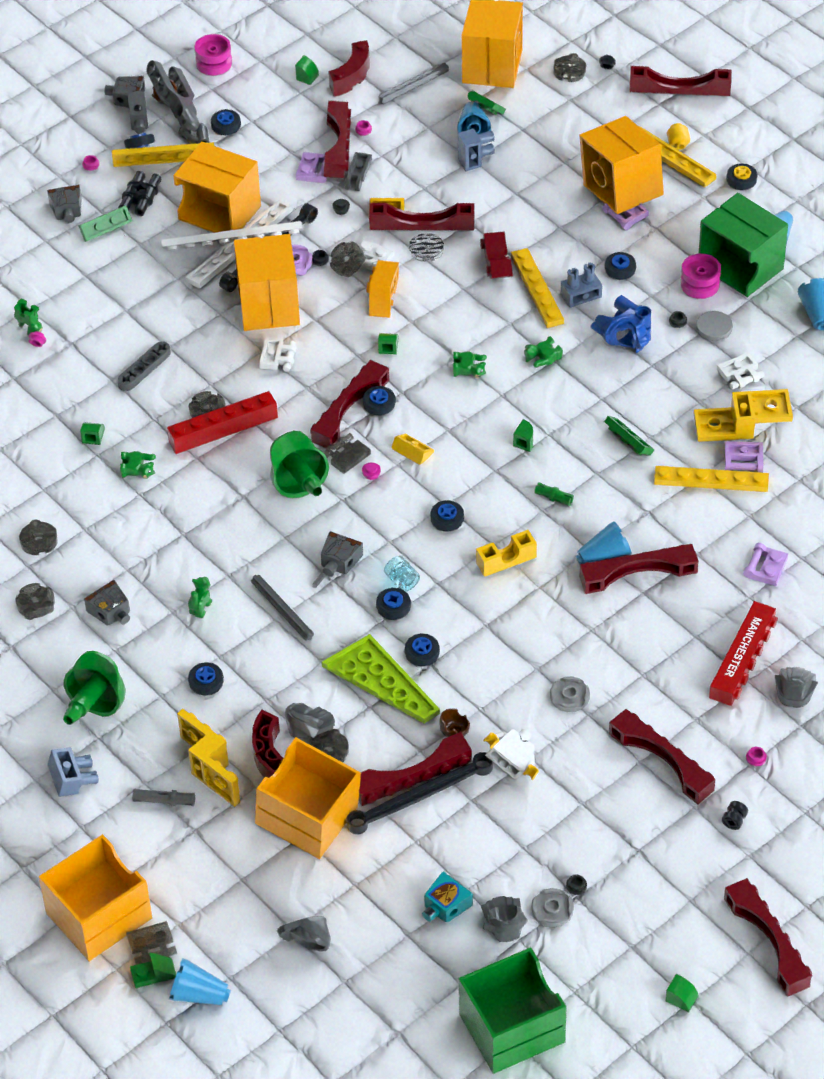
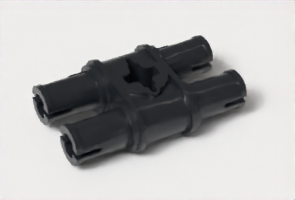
M137 171L133 180L128 182L126 190L122 193V201L118 208L126 205L129 210L132 204H137L134 210L135 214L144 216L147 208L152 205L155 195L158 194V186L162 180L161 176L154 173L150 181L145 183L143 182L146 178L145 173Z

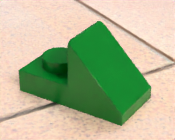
M150 952L151 961L130 966L135 988L175 979L176 971L172 958Z

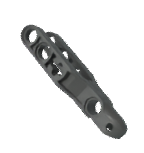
M149 61L146 71L159 98L171 108L175 118L178 119L182 127L196 131L200 123L196 116V108L192 102L195 95L182 70L172 66L169 68L167 76L160 62ZM169 79L176 84L177 92H175Z

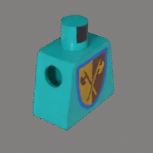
M443 871L424 895V905L427 909L422 912V915L428 922H431L436 917H439L444 922H449L473 906V893Z

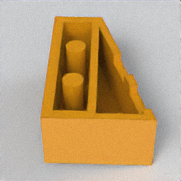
M378 260L376 267L373 266L366 292L369 293V316L390 318L391 306H393L394 302L391 298L396 293L399 279V262Z

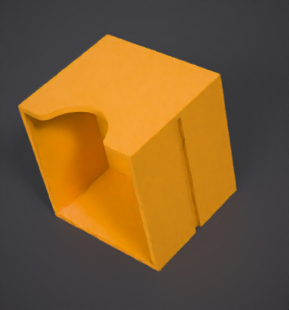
M470 0L462 32V83L514 88L523 51V2Z
M627 116L579 134L583 185L602 202L607 203L609 208L616 214L636 207L639 203L643 204L664 195L661 145Z
M201 142L173 175L174 185H182L183 187L182 200L177 209L178 220L213 233L243 229L261 207L258 162L250 158Z
M290 234L234 240L244 331L300 325L297 277Z
M295 737L286 749L284 758L276 772L270 778L265 777L256 788L255 824L320 859L347 823L348 814L358 808L361 772Z
M103 834L38 876L46 914L88 961H91L152 919L147 881L137 871L131 872L122 863L113 845Z

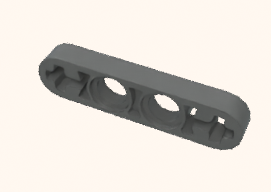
M161 341L152 346L119 375V388L123 391H130L170 356V345L167 342ZM148 359H154V360H155V361L152 362V363H147V362H146V360H148ZM135 370H143L141 373H134Z

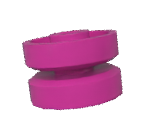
M209 34L200 37L196 41L194 46L196 66L201 73L215 76L221 75L231 68V44L225 36Z
M694 254L683 261L681 288L685 294L696 299H705L717 293L720 288L721 264L716 258L708 254Z

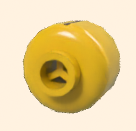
M676 123L667 130L669 145L677 150L684 149L690 143L689 131L685 125Z

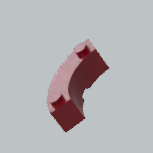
M367 40L351 43L352 55L349 60L341 67L328 71L329 87L334 97L353 90V86L361 84L366 78V73L370 68L369 44Z
M505 231L484 233L483 239H480V247L485 252L487 277H490V279L513 277L511 259L505 257L508 255Z
M261 709L252 729L253 755L260 774L263 778H270L283 760V757L274 748L275 739L280 732L279 717Z

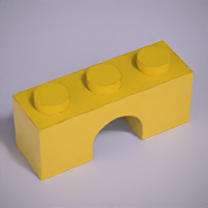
M529 530L512 535L509 545L503 549L498 550L494 542L476 548V564L484 577L537 558V542Z

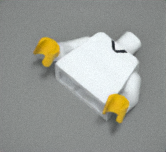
M512 729L509 733L503 731L494 734L491 732L483 740L488 742L491 748L485 756L515 780L522 773L523 775L530 776L531 780H533L539 772L538 768L535 767V756L533 754L535 747L529 742L531 738L529 731L522 729L518 733Z

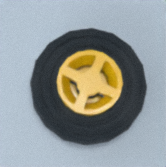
M740 163L728 169L726 180L736 190H748L755 186L758 174L753 166Z

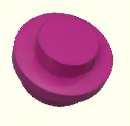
M361 120L355 126V132L362 136L368 135L372 132V126L368 121Z
M94 155L86 156L82 162L83 168L89 171L97 169L100 165L99 160Z
M35 331L29 334V343L33 346L42 347L46 343L47 339L43 333Z
M366 463L362 467V474L368 480L378 478L381 473V468L377 463Z
M752 747L746 754V760L752 766H761L766 762L767 755L760 747Z

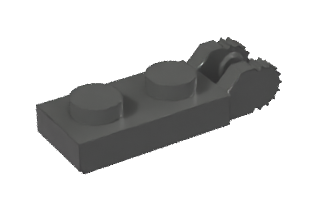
M355 152L347 172L345 189L349 190L352 180H355V191H360L372 161V154Z

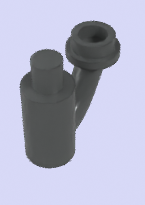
M200 123L196 130L197 137L191 135V130L180 127L179 135L191 143H209L208 129L204 123Z

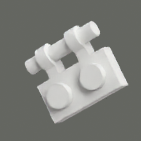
M363 239L354 249V254L349 253L348 260L353 261L356 265L366 266L368 270L372 271L373 266L376 267L378 260L390 261L393 257V251Z
M265 337L259 363L260 369L278 370V366L283 365V371L289 372L294 363L293 356H295L297 350L295 347L296 343L290 341L289 345H286L283 339Z
M749 352L717 365V371L726 382L734 380V382L729 383L731 390L741 389L746 384L758 382L759 379L765 376L762 370L755 371L758 369V363ZM744 374H748V376L744 378L741 377Z

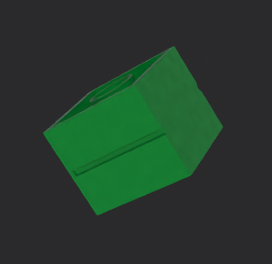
M736 193L701 220L698 254H708L716 258L721 264L720 280L742 295L749 297L784 269L788 223L740 193Z
M531 947L458 978L460 996L459 1015L493 1074L565 1043L566 1005L559 993H554L548 986L543 976L540 962Z

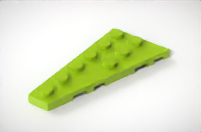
M371 634L322 661L323 668L422 723H426L440 714L439 707Z

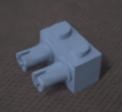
M474 129L458 133V159L465 171L482 167V157L495 154L492 143L481 146L482 144L495 141L492 130L482 134H477Z
M588 263V267L587 264H584V274L579 275V271L576 268H572V272L571 269H568V278L561 281V296L569 308L602 297V283L594 273L595 265L593 263Z
M71 747L51 750L47 765L59 797L78 794L82 785L98 783L97 771L80 773L79 771L80 768L92 767L93 761L90 754L74 757Z

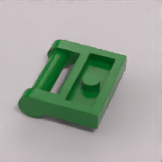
M470 91L467 95L470 101L477 102L481 107L495 115L498 112L503 115L506 111L504 107L475 91Z

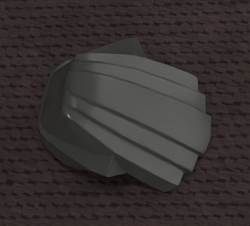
M800 667L781 668L779 675H775L777 697L787 707L800 708L806 705L818 684L816 674Z
M293 703L287 706L285 710L288 731L294 738L315 737L318 734L333 729V726H335L333 714L326 709H322L320 706L312 709L304 703Z
M499 896L481 905L485 917L484 930L492 932L499 942H510L520 937L521 929L528 922V919L521 910L520 898Z
M324 916L303 918L282 925L277 929L280 938L287 942L295 939L308 950L321 952L328 950L330 947L331 937L327 920Z

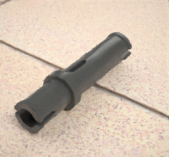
M133 789L132 800L133 802L164 803L171 806H176V804L194 806L195 793H180L177 790L167 792Z

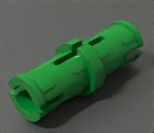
M540 482L535 487V494L549 498L550 501L561 502L567 506H570L573 502L574 495L563 492L558 487H550Z

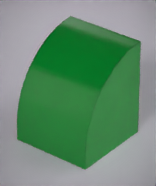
M303 55L295 64L296 80L311 85L319 76L316 64L309 57Z
M379 333V354L397 355L398 334Z
M522 419L513 433V446L530 452L533 448V427L527 420Z
M84 422L80 430L82 443L101 445L105 430L104 424Z
M676 974L666 990L665 1002L689 1012L698 998V991L691 982Z

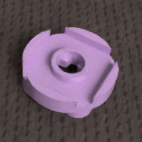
M292 245L293 257L297 258L294 261L296 274L300 276L305 275L312 266V254L308 252L305 246Z

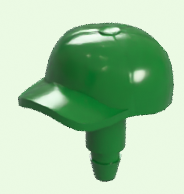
M293 430L275 439L270 447L272 464L270 478L275 489L281 495L288 498H301L309 494L314 496L321 495V485L326 480L329 472V463L325 454L316 448L312 441L301 431Z
M86 651L65 674L64 689L71 701L68 704L63 721L71 725L81 717H84L87 712L107 717L119 710L125 700L126 688L117 665L110 657L101 652Z

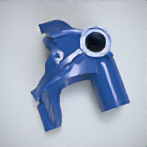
M620 295L614 302V307L618 309L614 317L598 315L590 328L600 334L609 345L631 347L635 349V353H638L651 340V309L647 306H638L625 296ZM629 330L623 338L617 340V332Z

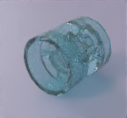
M401 555L389 560L384 568L385 574L391 581H394L397 588L403 589L406 592L414 588L420 580L419 573Z

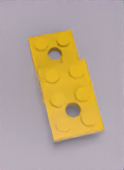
M788 389L732 392L731 407L694 409L698 442L754 439V429L757 423L792 422L793 420ZM768 405H774L775 407L770 408ZM717 423L718 426H712L710 424Z
M181 709L177 713L180 737L192 746L188 750L191 774L232 806H237L240 803L238 777L232 771L229 772L225 769L229 765L225 738L213 732L206 723L200 722L193 713H188L186 710Z

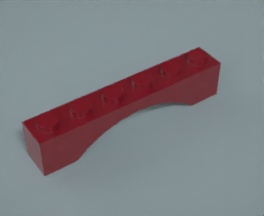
M631 66L629 92L730 96L732 70L714 69L700 76L678 78L660 74L648 66Z
M328 101L327 125L335 132L338 141L330 150L325 152L324 177L344 178L345 171L348 172L349 129L351 124V109H348V102Z
M370 203L369 226L370 230L474 231L475 203H456L449 208L431 213L404 211L388 203Z
M369 360L366 365H363L358 375L352 378L347 388H344L340 396L331 403L329 409L322 413L318 422L312 425L310 429L312 442L331 450L340 440V423L346 411L355 402L363 398L364 393L369 388L385 386L389 381V367L373 360Z
M686 544L580 564L579 577L585 594L604 591L617 579L636 572L660 571L679 577L698 573L699 560L693 544Z
M625 709L609 722V735L623 746L645 749L665 760L677 774L683 794L697 805L715 791L716 779L710 772H706L695 760L687 757L680 748L673 746L666 737L659 735L652 726L645 724L635 713Z
M459 732L444 738L429 757L414 766L394 771L365 770L361 772L358 801L361 806L372 804L381 798L392 796L398 791L409 789L420 782L428 781L440 774H446L452 769L465 766L472 762V749L463 734Z
M748 878L725 887L724 900L733 914L754 924L772 943L778 959L777 982L787 997L809 988L813 976L809 966L804 965L799 951L791 945L788 934L783 933L778 919L769 912L768 904L760 898L757 887L751 884Z

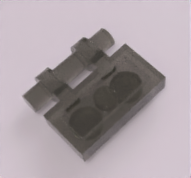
M351 433L341 436L338 442L330 444L323 452L327 458L333 457L331 465L343 474L371 454V449L359 440H356L354 443L350 442L354 439ZM342 447L345 448V449H344L343 451H341V452L338 451V450H339L340 448H342Z
M167 921L126 933L132 954L141 952L142 955L134 958L135 965L151 962L150 954H148L147 950L159 947L160 950L152 953L166 957L177 954L175 946L166 947V944L173 943Z

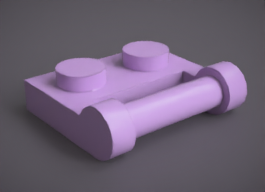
M303 152L296 173V180L325 183L327 177H324L325 154ZM319 162L323 163L320 172L316 174Z
M607 203L602 208V211L610 214L617 220L624 230L630 229L633 224L649 216V211L640 203L638 206L622 212L628 217L626 219L620 214H616L609 208Z
M725 441V470H748L763 473V442ZM731 461H757V463H731Z
M756 543L753 549L754 554L749 565L745 567L743 574L749 579L777 586L787 562L788 553L768 548L762 543ZM762 555L765 556L766 559L759 572L756 571L755 568Z

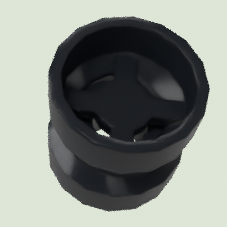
M731 801L727 807L728 812L724 813L721 821L729 829L739 830L743 824L742 819L746 818L749 810L743 803Z

